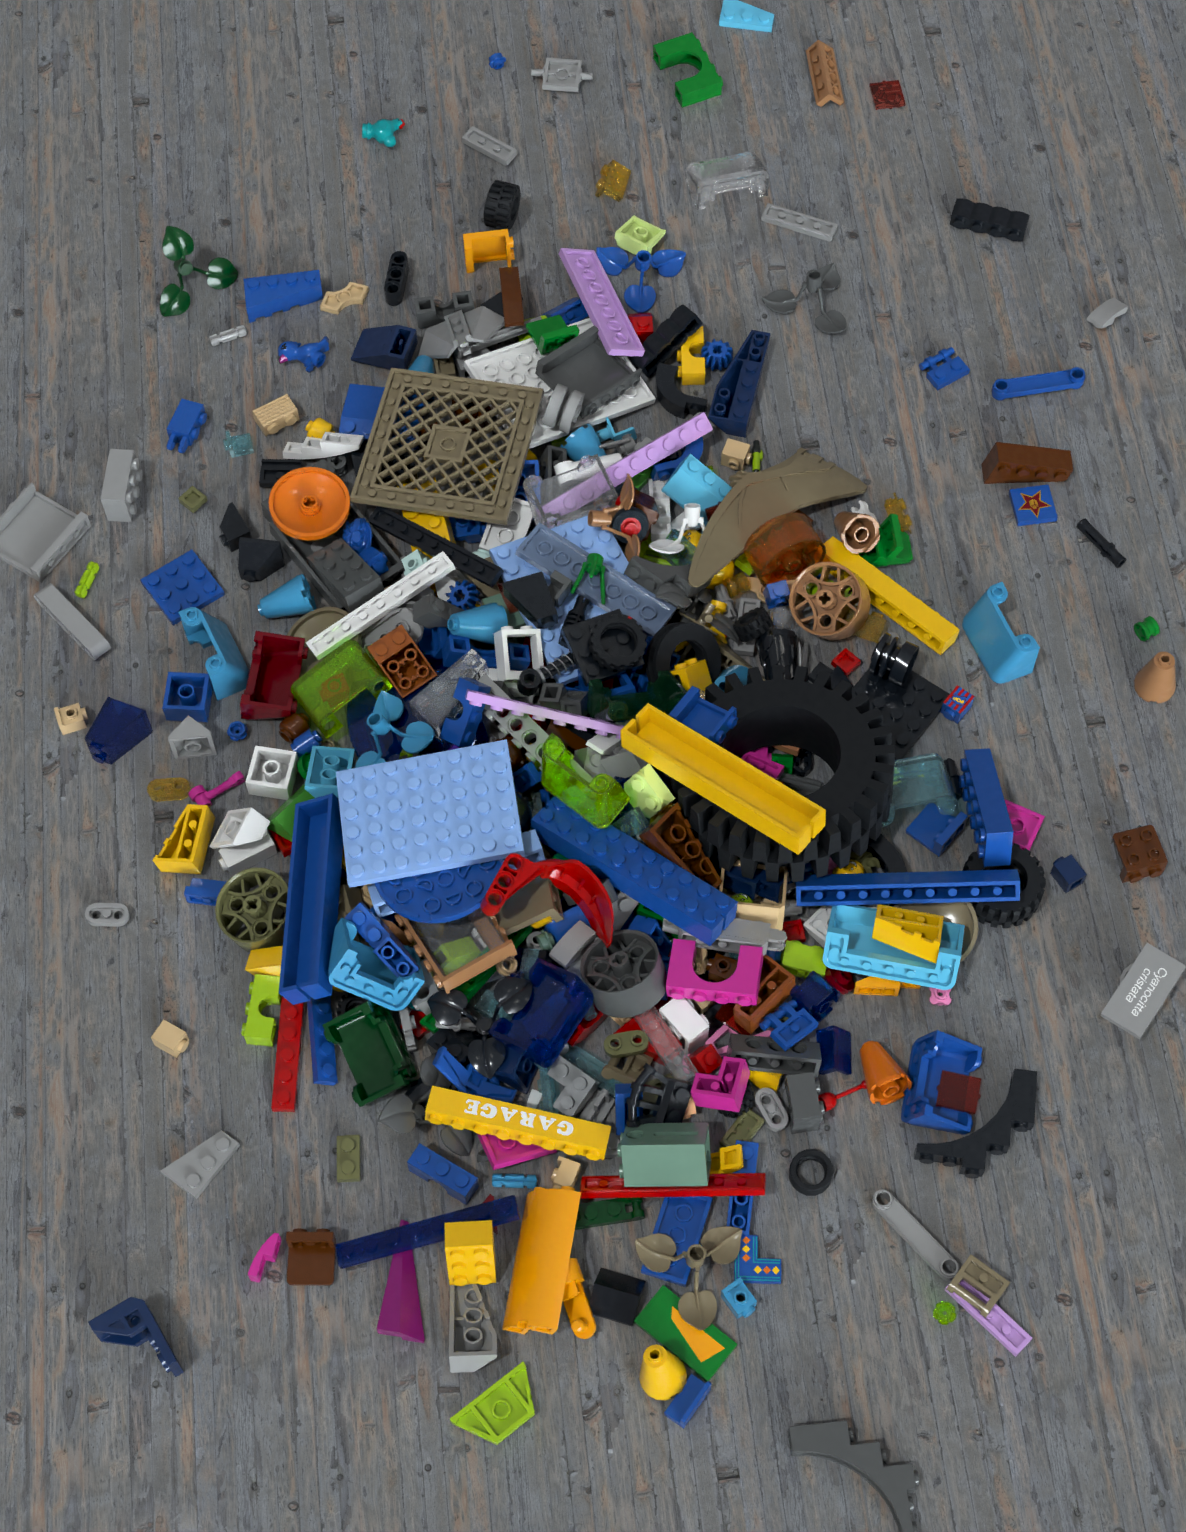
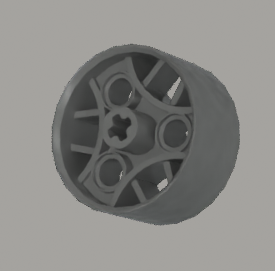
M630 929L614 931L612 944L608 948L598 938L588 947L581 959L580 972L595 1007L605 1015L626 1018L642 1014L655 1006L666 992L668 973L657 944L649 935L641 931Z

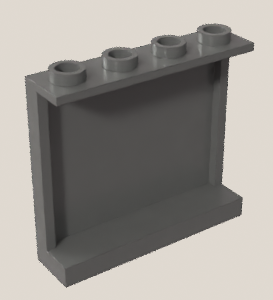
M595 325L538 360L535 372L553 391L558 383L567 386L569 389L568 398L574 390L585 393L579 415L582 419L589 414H594L601 406L608 405L615 397L622 396L627 389L637 386L642 372L641 368L633 372L619 357L608 355L602 342L598 339L597 333L599 330Z

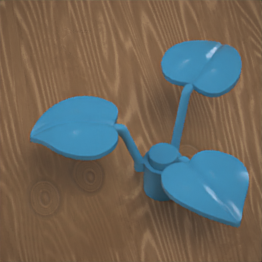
M381 690L373 713L367 718V724L373 730L371 735L374 737L378 754L375 751L365 752L359 757L354 768L386 762L385 759L381 758L383 752L377 735H386L392 730L399 736L404 737L401 746L405 752L414 754L422 751L430 744L435 736L434 729L422 721L410 723L407 726L406 733H402L394 728L391 722L400 718L404 710V704L398 697Z

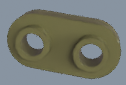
M641 1030L611 1034L604 1040V1051L611 1058L642 1054L648 1048V1036ZM635 1038H640L641 1042L634 1043L633 1040ZM618 1042L619 1046L612 1047L611 1043Z

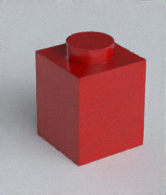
M712 1044L699 1047L684 1059L694 1075L696 1073L710 1074L722 1064V1058Z

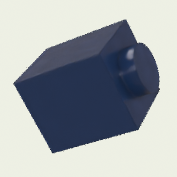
M1072 854L1055 860L1050 873L1065 894L1083 884L1087 875Z

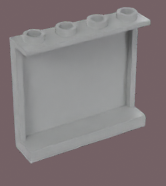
M31 482L0 516V559L41 583L91 527L88 515L82 511L77 515L36 491L34 484Z

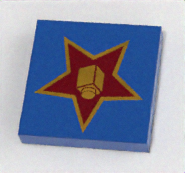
M1049 484L1009 490V497L1017 526L1057 521L1058 517Z

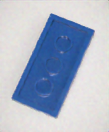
M664 1197L653 1234H665L673 1239L676 1245V1253L673 1257L682 1254L683 1251L687 1252L691 1245L699 1244L712 1204V1197ZM685 1258L675 1262L671 1261L669 1269L665 1272H654L644 1265L641 1268L642 1274L686 1287L691 1268L686 1264Z

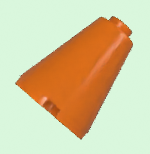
M867 1041L862 1045L860 1057L868 1097L873 1104L880 1102L881 1105H887L904 1097L903 1092L907 1088L910 1090L912 1087L910 1077L879 1042Z

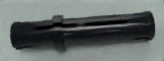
M1086 518L1077 524L1076 528L1116 568L1121 567L1126 562V558L1115 549V545L1112 542L1109 543Z

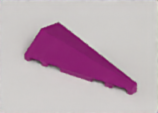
M401 1220L377 1324L378 1334L401 1337L402 1340L424 1343L425 1337L409 1222Z

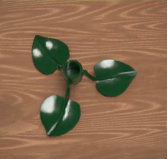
M166 226L162 250L168 259L175 261L174 269L178 272L180 288L176 284L171 283L163 289L159 307L161 315L164 317L180 315L190 306V296L186 291H183L182 275L187 276L192 270L208 275L207 284L214 289L227 288L238 277V271L228 259L222 257L211 260L208 264V271L192 266L191 262L185 259V255L191 254L194 250V242L191 236L180 228Z

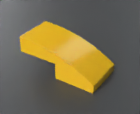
M737 1144L719 1148V1152L711 1153L712 1165L710 1174H730L743 1168L742 1145Z

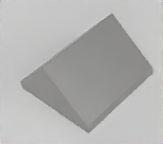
M189 715L168 736L175 760L217 755L211 731Z

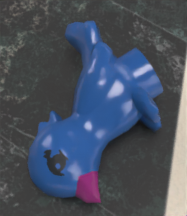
M325 336L319 343H309L303 346L297 342H283L278 347L279 362L281 364L287 361L298 360L304 364L307 372L312 371L314 366L319 368L326 359L324 352L330 350L329 339Z

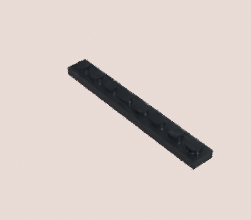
M377 506L368 519L371 525L432 557L444 551L457 570L493 588L504 572L501 567L385 507Z

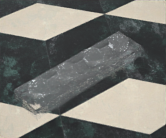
M653 1006L648 1011L633 1016L641 1030L647 1035L649 1042L672 1077L686 1082L693 1080L696 1073L699 1072L656 1007Z

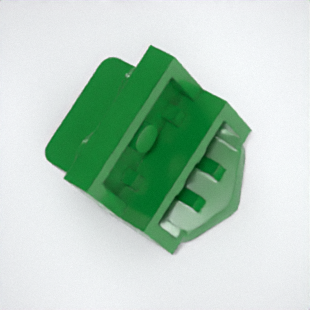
M891 513L881 525L879 524L880 538L877 545L869 552L859 553L862 558L875 567L907 564L913 560L909 535L901 531L898 515Z

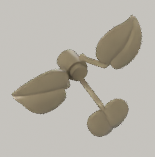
M730 1226L713 1228L703 1235L701 1245H691L687 1252L683 1251L682 1254L673 1257L676 1253L675 1242L668 1235L657 1233L635 1240L637 1255L643 1265L649 1270L659 1273L665 1272L669 1269L671 1261L675 1262L682 1258H685L686 1264L695 1270L694 1293L687 1292L681 1296L678 1302V1311L685 1322L698 1330L708 1328L717 1312V1301L713 1293L708 1290L698 1291L700 1267L704 1264L705 1257L709 1255L717 1264L733 1262L740 1251L742 1229Z

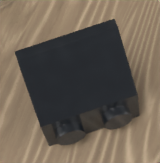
M440 1028L426 1041V1044L431 1054L437 1053L440 1047L445 1046L447 1051L466 1068L470 1064L467 1055L469 1044L473 1040H482V1038L474 1031L460 1030L455 1032L453 1029Z

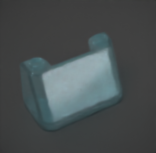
M931 753L895 760L892 803H890L887 822H882V827L888 826L894 821L896 809L936 802L937 810L943 815L959 813L957 798L945 763L940 755Z

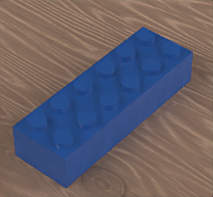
M990 748L964 750V759H960L963 775H959L960 788H963V801H967V815H971L970 828L975 830L973 836L974 843H978V858H982L984 867L1010 865L1013 828Z

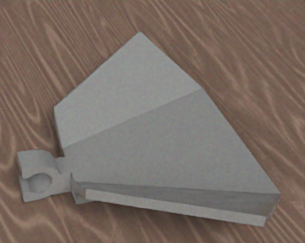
M485 306L477 307L465 313L459 310L444 316V322L429 327L425 331L418 356L426 355L431 359L449 358L459 346L464 356L469 355L471 350L468 342L486 343L505 325L504 317Z

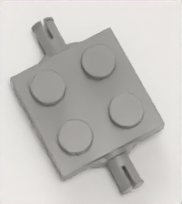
M546 58L543 69L532 68L531 76L542 77V90L578 92L581 80H593V72H582V60Z

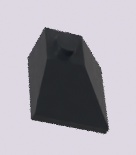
M240 537L238 570L241 580L248 582L262 581L284 567L285 561L280 541Z

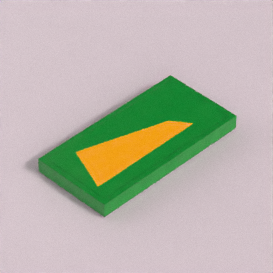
M663 1285L636 1317L634 1324L665 1349L677 1356L706 1382L710 1381L737 1347V1343L712 1323L705 1330H698L685 1322L678 1311L680 1298Z

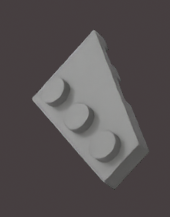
M221 1130L160 1172L197 1199L240 1147V1144Z

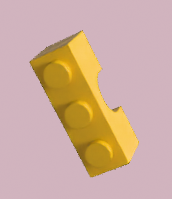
M700 326L693 335L689 336L680 347V350H677V362H681V366H678V377H681V385H705V357L692 356L693 354H701V349L704 346L703 326Z

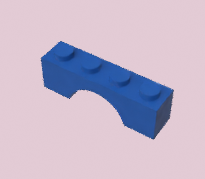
M448 636L442 648L444 667L475 670V668L497 669L495 650L478 649L470 643L467 637ZM508 643L510 670L523 671L527 669L531 662L529 645Z

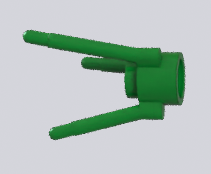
M591 553L587 556V561L583 562L582 569L571 589V594L575 593L586 570L590 578L600 573L602 605L605 604V566H603V556L598 553Z

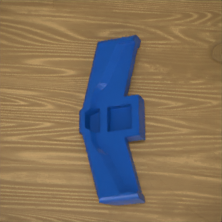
M445 1046L438 1049L432 1062L458 1088L459 1092L512 1103L518 1091L486 1082L487 1078L478 1073L471 1063L464 1068L447 1051Z

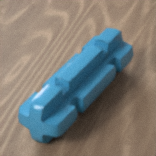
M494 1173L492 1176V1186L502 1187V1185H505L506 1188H524V1186H527V1188L534 1189L537 1186V1176L527 1175V1177H524V1174H505V1176H502L500 1173Z

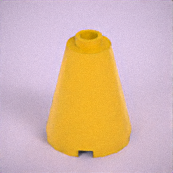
M655 1344L649 1346L644 1351L639 1380L641 1387L649 1397L656 1400H669L672 1396L682 1392L686 1385L687 1372L683 1362L663 1346Z

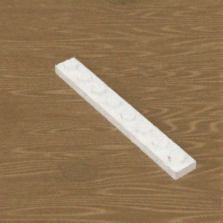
M442 551L307 641L308 648L319 661L386 616L390 611L398 608L455 570L454 564Z

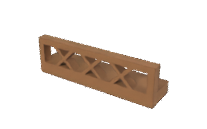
M817 40L806 50L816 105L822 107L829 100L842 105L844 100L834 50L820 40Z

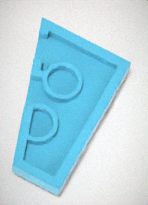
M723 0L719 26L772 33L774 14L739 0Z

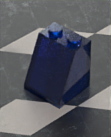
M107 697L85 736V741L92 758L96 762L101 764L105 762L112 765L148 737L153 730L146 710Z

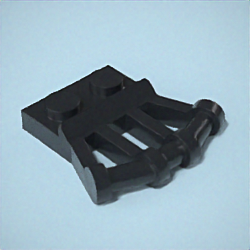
M645 1063L643 1066L644 1070L635 1082H632L630 1097L626 1099L628 1107L626 1126L638 1127L639 1125L653 1122L682 1123L693 1084L665 1077ZM653 1075L662 1082V1085L659 1088L645 1083ZM641 1092L658 1095L656 1103L639 1099ZM637 1107L651 1109L653 1113L637 1116Z

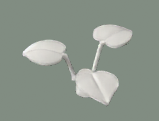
M685 504L684 512L671 522V529L680 531L677 540L659 539L650 543L649 548L665 554L681 552L684 549V545L680 543L685 530H699L702 528V531H704L705 529L704 517H700V504Z

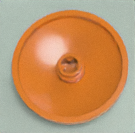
M318 467L298 468L286 473L274 484L269 495L270 515L277 528L292 538L307 541L323 539L338 531L346 522L350 512L349 491L345 483L337 475L326 469Z

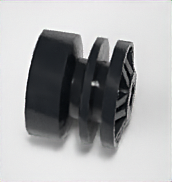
M886 632L873 651L869 673L874 675L879 669L878 677L882 678L887 671H890L889 682L902 687L914 666L919 646L906 641L901 648H898L899 638L895 637L890 644L892 635Z

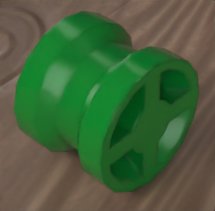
M1151 616L1144 618L1143 622L1134 624L1135 634L1143 642L1149 640L1151 635L1156 636L1160 632L1157 621Z

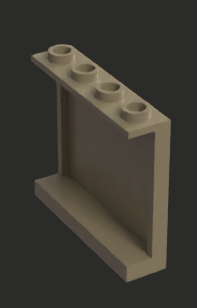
M540 842L545 859H552L551 852ZM540 876L505 901L499 913L495 915L498 925L504 928L507 935L548 916L556 923L564 920L558 888L554 886L549 878L543 879ZM499 883L502 887H507L505 883ZM489 900L492 905H497L494 900Z

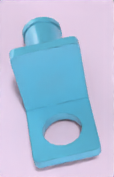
M608 417L606 418V428L596 431L600 442L610 438L611 440L618 441L626 434H631L630 436L634 440L637 439L634 427L615 433Z

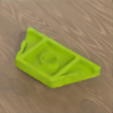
M521 1362L450 1418V1422L495 1445L502 1442L535 1415L525 1363Z

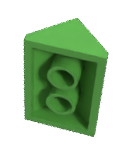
M305 784L268 818L270 824L267 829L291 842L295 804L315 798L305 790Z

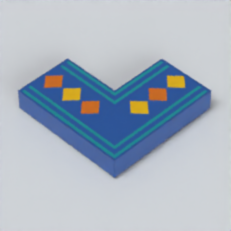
M742 1235L740 1251L734 1260V1281L741 1277L743 1283L781 1284V1259L758 1258V1235Z

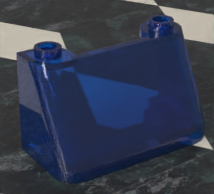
M538 958L529 970V979L534 986L527 1005L520 1012L514 1014L510 1021L504 1017L497 1019L488 1033L537 1065L548 1068L554 1063L591 1007L594 996L578 975Z

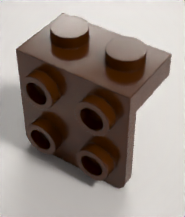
M1152 825L1118 832L1113 835V842L1123 864L1119 875L1122 883L1128 881L1134 883L1148 876L1151 878L1158 877L1164 872L1168 860Z
M301 1228L293 1229V1232H286V1242L289 1247L287 1283L298 1286L332 1285L334 1283L336 1253L334 1232L323 1228L317 1229L316 1232H307L306 1229Z

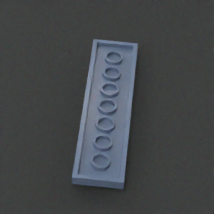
M539 522L517 548L515 555L551 576L554 570L571 579L572 585H574L582 569L583 562L587 561L589 553ZM604 562L605 604L602 605L600 573L590 578L587 570L585 571L575 592L584 596L585 599L587 598L606 612L620 609L623 615L632 617L637 621L638 625L643 627V634L645 633L646 637L649 635L654 636L668 623L676 612V607L663 599L655 598L656 595Z

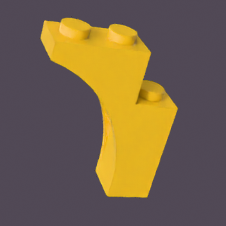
M283 946L251 950L245 970L254 976L255 974L280 976ZM333 986V988H332L333 990L338 991V992H343V991H344V990L339 989V988L334 987V986Z

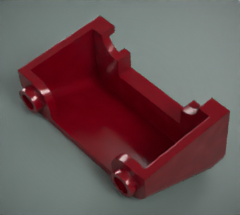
M256 631L254 636L255 647L252 652V663L247 686L240 701L241 719L258 720L289 717L291 713H296L298 701H295L303 659H307L309 648L305 646V638Z

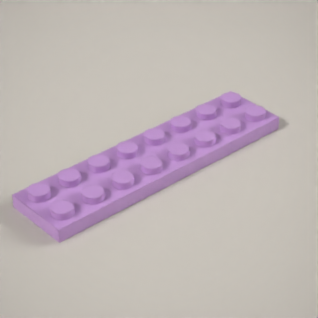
M561 248L559 256L593 325L599 330L597 334L607 354L612 356L642 357L645 350L595 251Z

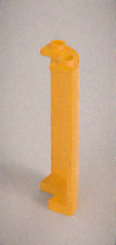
M562 1186L561 1189L535 1187L526 1196L502 1330L524 1335L529 1330L553 1335L558 1329L581 1192L575 1191L573 1187Z

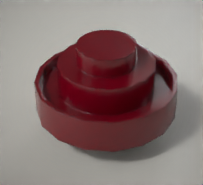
M826 969V985L832 992L846 995L853 990L854 981L850 972Z

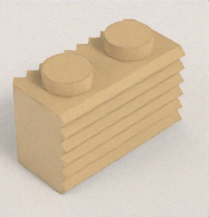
M288 394L252 410L254 420L265 436L275 434L282 428H285V426H291L296 421H299L298 409Z

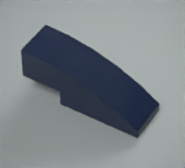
M733 866L730 871L725 870L723 888L737 894H746L752 900H755L759 895L779 903L782 899L784 875H778V882H767L766 870L757 868L753 879L742 877L741 866ZM718 867L717 873L721 878V868Z

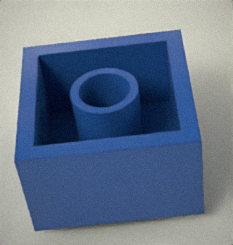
M168 672L162 707L166 720L183 721L189 715L197 722H208L213 691L208 674Z

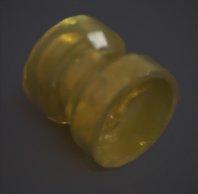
M743 572L736 574L732 579L727 578L723 580V585L726 587L731 599L738 596L740 592L745 593L751 588L749 580Z

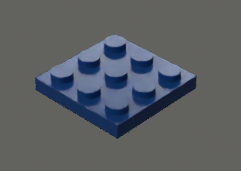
M192 549L140 579L141 584L173 626L181 621L179 611L189 607L202 609L225 595L224 590Z

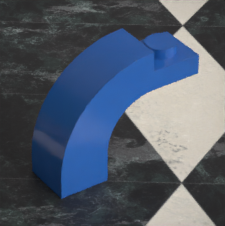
M703 437L681 448V457L678 459L655 464L650 474L652 481L668 480L680 462L689 454L700 460L703 452Z

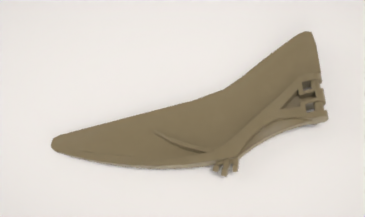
M802 447L790 458L770 468L758 472L741 470L736 474L730 475L729 481L731 482L729 486L733 488L714 511L700 537L692 559L688 584L696 588L705 584L774 525L796 510L822 502L864 494L867 490V485L857 477L836 466L835 463L831 461L828 463L824 461L823 457L814 453L810 454Z

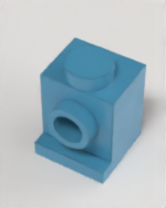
M741 1277L721 1290L720 1297L736 1319L742 1316L746 1318L756 1310L754 1307H756L757 1300L745 1286ZM742 1295L745 1300L739 1302L736 1297Z

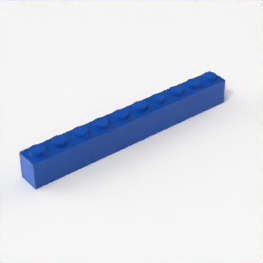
M1018 869L827 874L818 878L816 875H804L803 881L796 882L797 906L1020 901Z

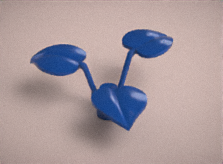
M597 247L596 255L606 274L611 276L619 275L622 272V268L627 269L635 262L636 269L640 271L639 286H629L624 292V300L635 312L644 313L651 309L656 299L653 287L643 286L644 271L648 270L651 264L652 268L657 269L661 276H676L682 269L686 252L667 249L657 251L651 257L648 251L641 250L636 254V257L633 256L629 263L627 253L618 247Z

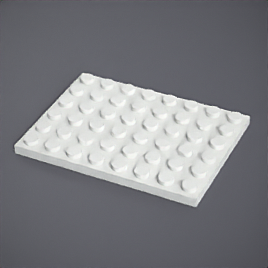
M590 318L567 325L568 327L577 325L579 335L594 326ZM532 338L465 360L463 365L472 379L544 389V396L529 449L569 435L559 430L560 419L553 428L543 425L544 415L553 390L535 372L538 360L549 353L541 355ZM617 356L633 372L636 371L627 356ZM640 376L639 384L627 389L622 396L615 397L608 405L601 406L592 415L589 414L583 419L579 416L570 434L582 426L585 429L588 428L587 424L594 426L605 422L607 417L610 420L655 403L656 398ZM510 407L504 410L503 412L505 413V415L513 412V410ZM499 414L496 415L498 419L501 418ZM506 423L502 425L504 429L508 428V425Z

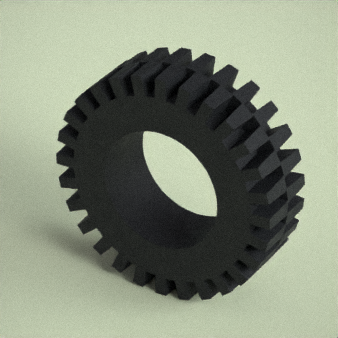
M772 665L771 680L763 681L759 667L748 669L747 685H743L736 673L725 676L724 692L715 683L705 688L706 701L727 711L732 706L737 708V724L726 733L724 741L721 744L718 743L722 748L741 758L750 751L767 746L787 745L799 747L819 756L834 772L833 777L819 790L804 796L826 809L825 827L814 839L811 838V842L799 855L670 777V792L676 798L672 803L678 802L681 808L680 812L691 825L689 828L694 837L700 841L701 849L705 856L710 859L718 852L719 867L730 871L738 858H740L742 877L753 879L758 864L765 865L767 882H778L779 867L789 866L792 882L803 881L805 864H811L818 878L828 874L829 858L841 869L849 865L851 850L858 856L865 853L868 849L869 838L877 840L881 834L882 822H887L890 803H892L895 747L891 745L892 733L889 725L883 726V714L878 707L870 710V698L863 692L852 698V684L844 679L831 690V674L820 671L814 683H809L808 668L803 666L796 667L793 680L784 679L783 665Z

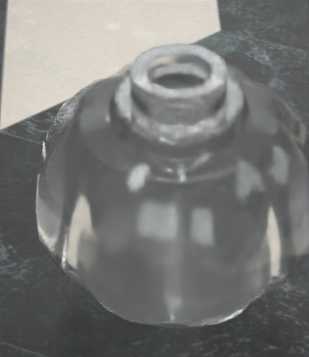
M774 607L767 611L773 621L772 626L767 630L768 636L773 635L772 629H788L794 631L795 635L798 633L799 625L793 618L791 610L787 607Z

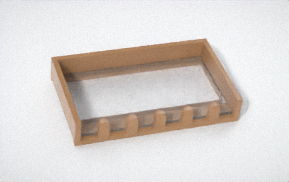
M481 907L460 919L436 924L412 921L399 914L394 916L399 927H405L406 930L403 932L408 941H414L416 944L413 948L418 957H424L423 964L429 973L433 971L435 974L433 980L437 987H443L447 994L450 993V990L506 958L517 955L513 941L508 939L504 928L498 925L495 915L488 916L484 914Z

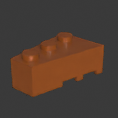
M764 955L757 1006L735 1004L733 1008L734 1021L752 1034L759 1027V1024L764 1021V1017L769 1013H773L796 989L795 976L768 955Z

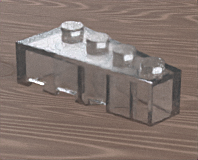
M471 649L408 702L412 713L420 721L429 724L434 729L435 736L439 740L441 739L439 736L446 717L455 718L461 709L463 710L462 703L453 698L459 677L472 678L478 681L484 674L488 676L489 670L486 661L475 650Z

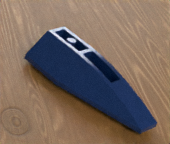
M751 330L716 386L708 419L728 435L746 438L771 333Z

